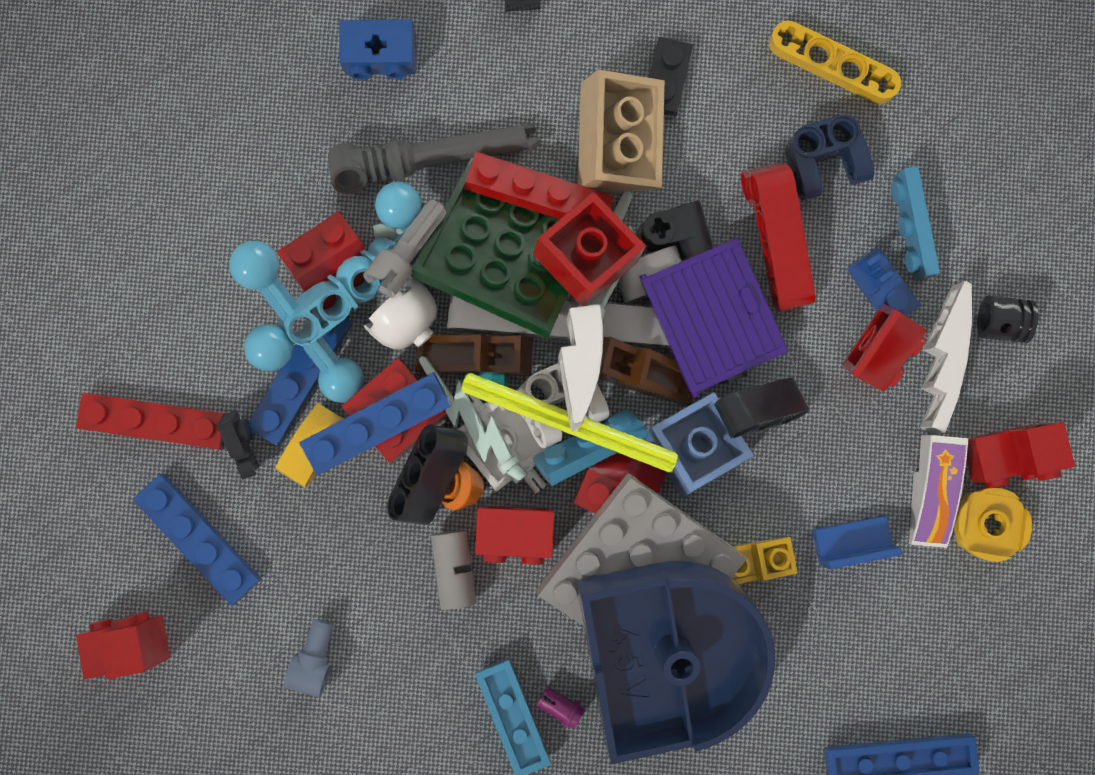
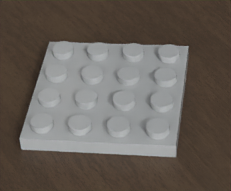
M627 473L536 591L538 597L584 626L576 580L670 561L704 564L718 569L732 578L747 559L740 551Z

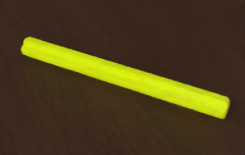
M468 373L463 381L461 390L466 394L656 468L672 472L677 463L678 455L675 452L586 417L579 430L571 432L567 410L483 377Z

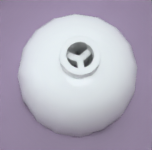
M415 278L407 282L411 288L405 294L399 290L394 298L389 297L369 318L371 323L364 325V328L372 337L384 346L392 349H404L414 343L419 348L434 334L430 327L437 317L435 300L423 283Z

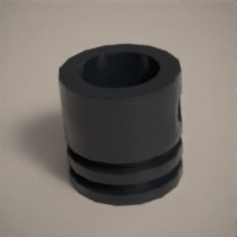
M986 296L980 305L977 317L979 337L989 340L1029 343L1033 339L1038 325L1039 313L1037 304L1033 300L1025 301L1024 299L1016 300L1009 297Z

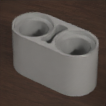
M670 246L641 257L631 269L620 277L617 284L626 305L648 298L639 276L646 274L648 277L682 262L676 246Z

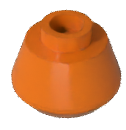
M462 461L442 504L449 510H459L475 504L484 491V483L480 473Z

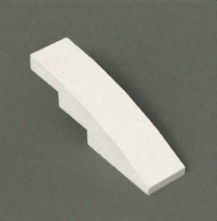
M967 281L951 287L923 348V351L935 356V359L921 389L933 394L934 397L920 428L932 434L946 433L959 398L968 361L972 327V284Z

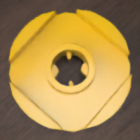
M985 487L968 492L959 503L954 524L956 542L961 548H964L972 556L993 562L1005 561L1012 558L1009 556L1014 555L1018 550H1022L1028 544L1032 533L1031 515L1028 509H1024L1023 504L1018 500L1020 498L1009 490ZM991 514H995V520L1000 522L999 530L993 529L994 534H989L987 527L984 526L985 519H989L988 516Z

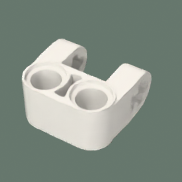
M559 363L533 374L518 389L519 392L534 397L530 390L531 385L538 386L544 393V400L542 401L552 405L564 401L565 396ZM597 384L585 417L600 423L608 419L609 409ZM525 417L531 433L540 447L547 448L562 440L561 430Z

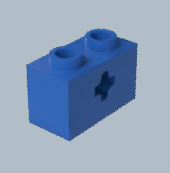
M412 19L339 20V59L345 74L360 80L369 79L372 75H386L392 79H403L407 77V74H417L416 31ZM379 47H383L382 49H380L379 55H374L377 53Z

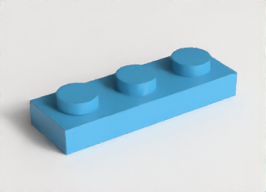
M919 167L904 168L893 177L891 195L895 203L898 202L900 211L898 229L901 237L906 240L908 251L905 254V264L908 272L912 273L913 280L919 281L939 274L940 269Z
M628 409L615 413L610 418L601 422V424L642 440L648 437L646 426ZM573 436L557 445L548 447L545 451L533 456V460L537 470L553 486L617 452Z
M510 657L476 671V679L514 774L528 775L550 766L551 759Z

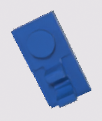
M874 249L847 268V271L876 312L882 304H885L907 316L921 306L882 250Z

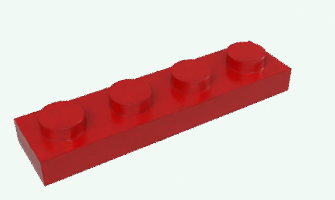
M476 151L464 186L466 190L557 219L564 217L592 192L610 209L614 200L613 195Z
M82 393L76 429L224 450V441L217 425L222 415L226 413Z

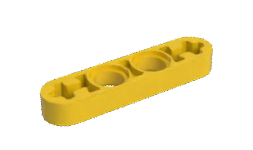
M783 21L777 24L770 36L769 47L772 53L779 58L873 103L885 104L891 101L901 88V78L892 68L796 22ZM785 33L792 35L788 46L781 44ZM803 40L807 41L808 43L802 50V53H797ZM822 47L827 52V61L824 63L814 62L809 55L811 48ZM845 62L855 63L860 71L859 77L850 79L844 76L841 69L842 64ZM868 71L872 72L868 78L869 81L865 85L861 84ZM881 79L887 81L886 87L888 89L884 93L878 91V82Z

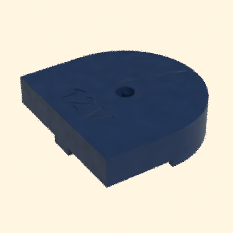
M670 561L576 580L603 736L611 764L693 747L695 752L707 749L737 733L753 718L762 706L771 687L775 671L773 638L766 621L751 598L727 574L700 563Z

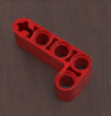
M774 163L742 171V190L746 201L754 205L771 299L776 311L782 312L814 304L815 289L792 169L788 164Z

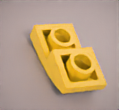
M317 403L290 440L275 467L276 470L302 487L307 488L315 478L316 473L299 442L343 418Z
M791 537L732 546L747 559L732 577L738 584L755 580L765 581L798 573Z

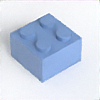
M715 392L656 424L647 432L648 437H646V440L648 442L671 450L678 455L673 471H666L682 499L754 456L742 436L730 438L714 405L719 400Z

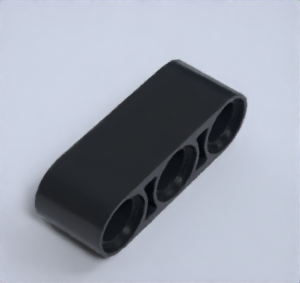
M793 377L741 389L720 398L714 403L731 439L789 423L810 411Z
M432 424L422 429L389 496L387 512L390 519L420 525L431 523L466 455L468 439L463 431Z

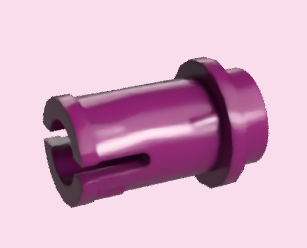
M547 685L542 694L554 701L555 704L552 705L543 698H540L535 707L544 710L564 723V728L570 726L575 729L585 711L584 708L579 706L580 701L577 700L574 703Z

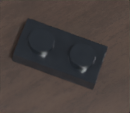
M658 37L649 78L665 80L664 114L676 117L693 44Z

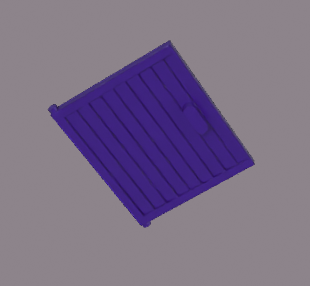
M738 237L648 277L646 274L639 276L640 282L693 398L700 395L699 391L789 352Z

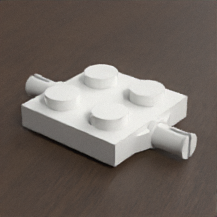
M469 395L474 401L472 405L485 431L487 430L490 417L493 415L513 457L516 455L521 461L519 465L527 474L524 480L533 490L534 494L538 493L540 489L532 478L536 480L542 489L547 483L543 481L534 469L533 456L545 451L547 448L540 447L536 442L523 415L489 402L483 404L479 398ZM464 424L457 429L463 431L467 436L468 449L466 454L496 492L512 481L508 474L503 475L499 470L501 465L492 447L487 463H484L466 425Z

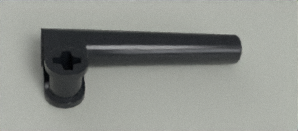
M700 201L689 202L672 209L655 212L638 227L636 236L646 245L644 250L649 252H656L670 246H679L683 261L713 248ZM653 227L655 231H661L662 235L659 237L656 233L651 234L650 229ZM744 371L719 383L722 384L725 382L747 377V371Z

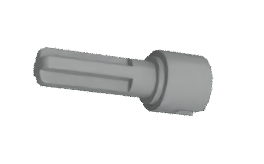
M433 199L429 200L392 250L380 251L363 274L364 279L368 283L376 279L382 280L378 286L379 292L394 298L412 274L410 262L445 217L446 210L444 206Z

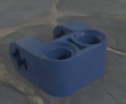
M838 115L804 125L795 132L786 145L785 152L788 165L792 169L797 194L802 201L822 194V182L816 165L817 162L840 156L848 180L852 185L864 183L874 178V166L867 143L861 132L860 125L852 116ZM832 130L842 131L846 136V142L837 141L833 136ZM798 140L808 141L812 146V152H803L798 146Z

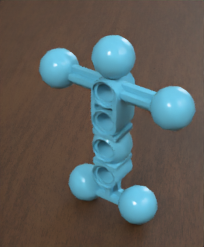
M392 182L383 186L376 195L375 210L379 220L385 226L401 229L402 234L394 240L386 237L374 240L369 245L368 251L362 250L360 252L362 256H354L344 260L337 269L336 277L330 274L327 277L328 281L315 284L296 299L292 297L277 277L279 259L274 249L260 241H248L236 247L229 260V270L233 280L241 287L259 290L279 316V326L263 324L253 328L247 335L244 351L248 362L252 366L263 371H276L283 368L291 359L292 342L302 346L319 368V388L327 399L345 403L363 388L365 378L360 365L354 360L337 357L322 336L342 322L349 315L351 308L356 310L358 308L356 303H365L372 300L379 293L378 286L382 280L376 279L371 283L364 280L358 287L353 286V281L358 273L365 272L381 250L392 249L421 211L422 202L420 195L412 185L405 182ZM423 245L422 248L419 250V252L416 254L414 264H415V262H416L418 256L420 255V253H421V251H422L424 245ZM335 294V304L331 308L323 309L324 300L328 296ZM306 317L304 328L293 332L292 326L294 322L299 318Z

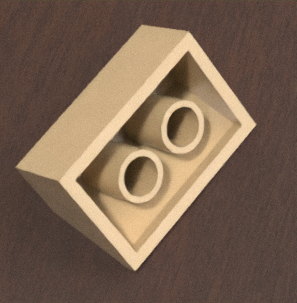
M598 69L581 82L579 185L609 193L657 190L662 188L665 80Z

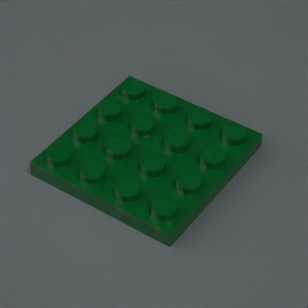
M471 156L444 207L446 210L445 217L427 239L412 268L410 277L549 338L569 292L534 257L533 253L538 237L560 219L464 189L473 156Z

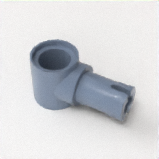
M313 619L304 651H299L298 656L294 655L290 661L284 679V688L318 698L322 696L331 667L326 664L328 660L326 653L334 627L333 623Z

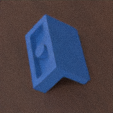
M884 515L812 529L819 565L828 569L903 555L901 547L895 546L892 543L887 516Z

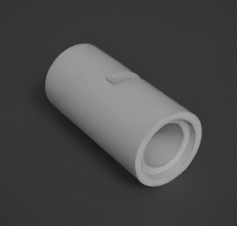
M467 530L430 535L440 609H458L477 604Z

